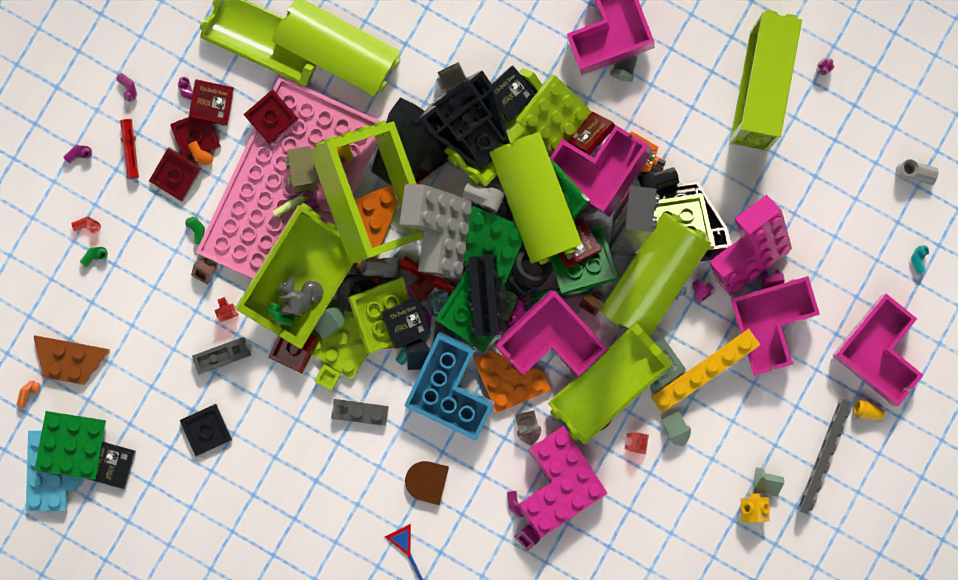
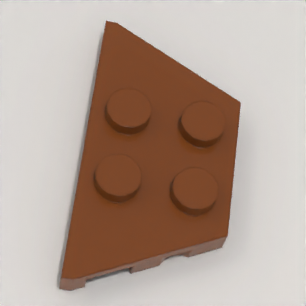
M36 335L33 337L44 378L85 385L90 379L91 374L100 366L101 361L110 353V349Z

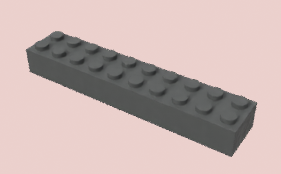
M629 187L613 214L609 248L611 254L633 256L648 237L652 235L654 229L656 230L657 216H654V211L659 206V195H656L655 188Z

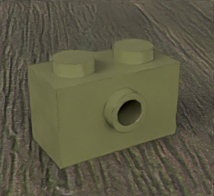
M311 146L287 150L288 157H285L286 168H290L291 175H288L289 187H293L295 193L319 189L316 169L309 152L312 150Z

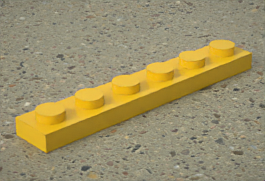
M747 329L651 396L652 400L661 413H664L759 347L760 343L751 330Z

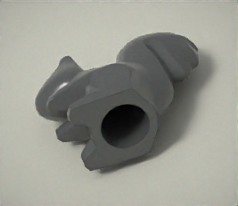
M294 277L280 284L278 291L285 295L280 296L279 300L286 302L285 307L281 309L280 313L301 317L310 308L312 302L317 303L318 300H321L323 295L321 284L312 280L307 281L303 284L301 291L294 290Z

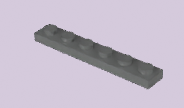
M840 399L797 511L808 514L815 506L816 500H814L816 492L819 493L823 484L821 478L823 473H827L830 466L828 462L829 457L834 455L837 444H835L836 439L842 435L844 430L842 423L844 418H848L851 412V407H849L850 401Z

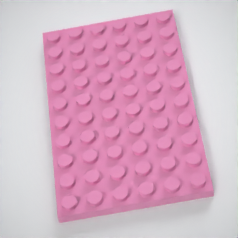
M279 76L273 90L299 120L270 145L254 128L196 251L197 254L252 279L295 209L286 212L278 218L275 217L272 211L283 206L289 200H293L300 195L308 197L305 202L315 198L319 208L312 211L321 216L320 220L326 223V221H329L336 226L317 171L319 189L295 193L293 187H289L288 175H291L290 168H286L285 157H288L287 150L311 146L314 149L316 148L315 144L322 142L324 139L333 136L338 137L348 131L354 132L364 126L369 125L370 127L380 122L373 117L282 76ZM375 136L351 143L355 162L347 163L345 159L340 160L353 196L377 147Z

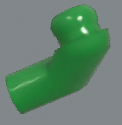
M187 218L185 220L186 227L195 233L194 244H200L205 234V227L198 218Z
M91 247L79 262L88 267L93 260L107 258L108 251L104 247Z
M270 303L267 313L275 322L291 327L294 323V318L278 312L280 309L279 304Z

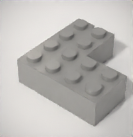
M405 184L399 224L424 232L418 271L441 278L461 279L472 201L427 185Z

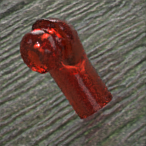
M88 216L71 222L75 232L85 228L91 231V233L96 234L101 229L100 223Z

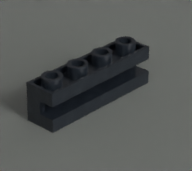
M497 255L469 257L466 267L468 274L470 273L471 280L468 282L469 293H472V301L470 302V311L474 316V321L471 324L472 332L475 333V337L503 335Z

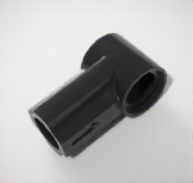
M675 167L657 173H646L637 177L640 187L655 188L656 193L661 189L680 183Z

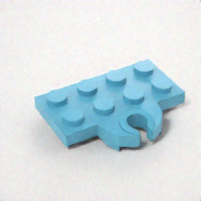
M28 431L26 511H67L68 491L81 487L86 479L34 471L42 431Z

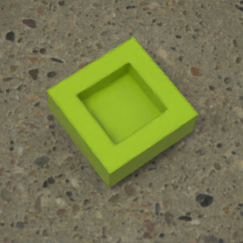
M323 364L314 381L332 391L341 373Z

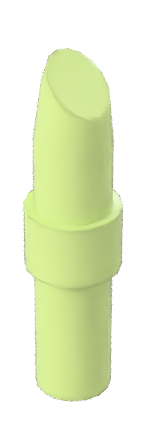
M300 195L272 212L278 218L286 212L294 210L295 207L305 202L308 197Z

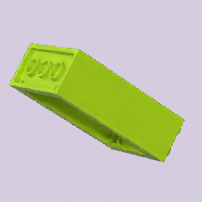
M766 10V12H762L750 30L730 144L768 151L781 138L803 20L799 19L798 16L793 14L783 16L778 15L776 11Z
M383 120L370 127L369 125L364 126L354 132L348 131L341 134V136L324 139L322 142L315 144L316 148L309 151L350 265L423 239V231L407 227L410 235L372 248L336 150L342 146L375 136L398 203L402 209L405 184H416L394 121L386 123Z

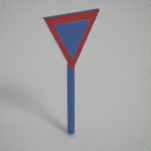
M411 524L384 536L407 554L418 579L423 580L411 555Z

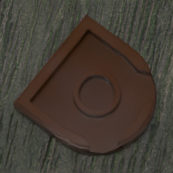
M429 461L415 463L406 473L405 485L407 491L417 500L440 505L449 466Z

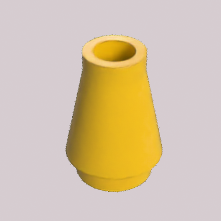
M863 399L857 400L854 405L853 414L857 415V418L882 421L885 410Z

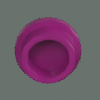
M832 58L821 60L817 64L816 72L824 76L832 71L835 67Z

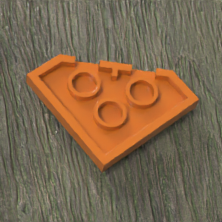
M392 185L355 199L372 248L381 245L398 205Z
M494 351L473 358L489 398L495 402L493 407L496 413L551 391L544 372L531 367L522 375L507 361V358Z

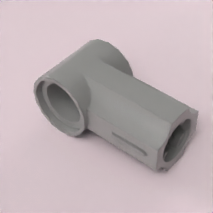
M913 159L905 160L896 167V174L900 179H911L931 185L935 184L939 174L937 167L917 163ZM905 165L910 168V174L905 172Z
M468 182L464 188L462 198L471 200L473 203L481 205L484 210L496 214L505 194L495 188L487 189Z
M367 258L361 261L359 269L364 276L396 279L399 278V258Z

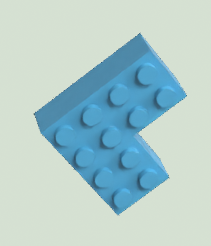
M439 332L404 406L469 438L477 440L495 402L459 385L476 349Z

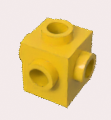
M760 493L748 494V498H740L742 522L770 521L769 497H761Z

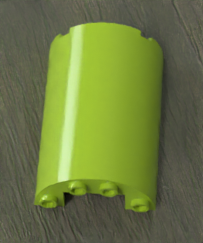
M304 203L301 206H297L234 308L300 349L305 344L353 265H350L339 232L335 230L337 226L329 221H326V223L320 220L321 216ZM291 277H294V290L301 291L303 284L307 281L312 280L320 283L323 288L321 300H318L317 303L312 302L310 308L301 317L287 315L294 318V323L291 327L275 322L267 313V308H269L272 302L280 305L278 312L285 307L286 302L279 300V297L285 294L280 293L278 287Z

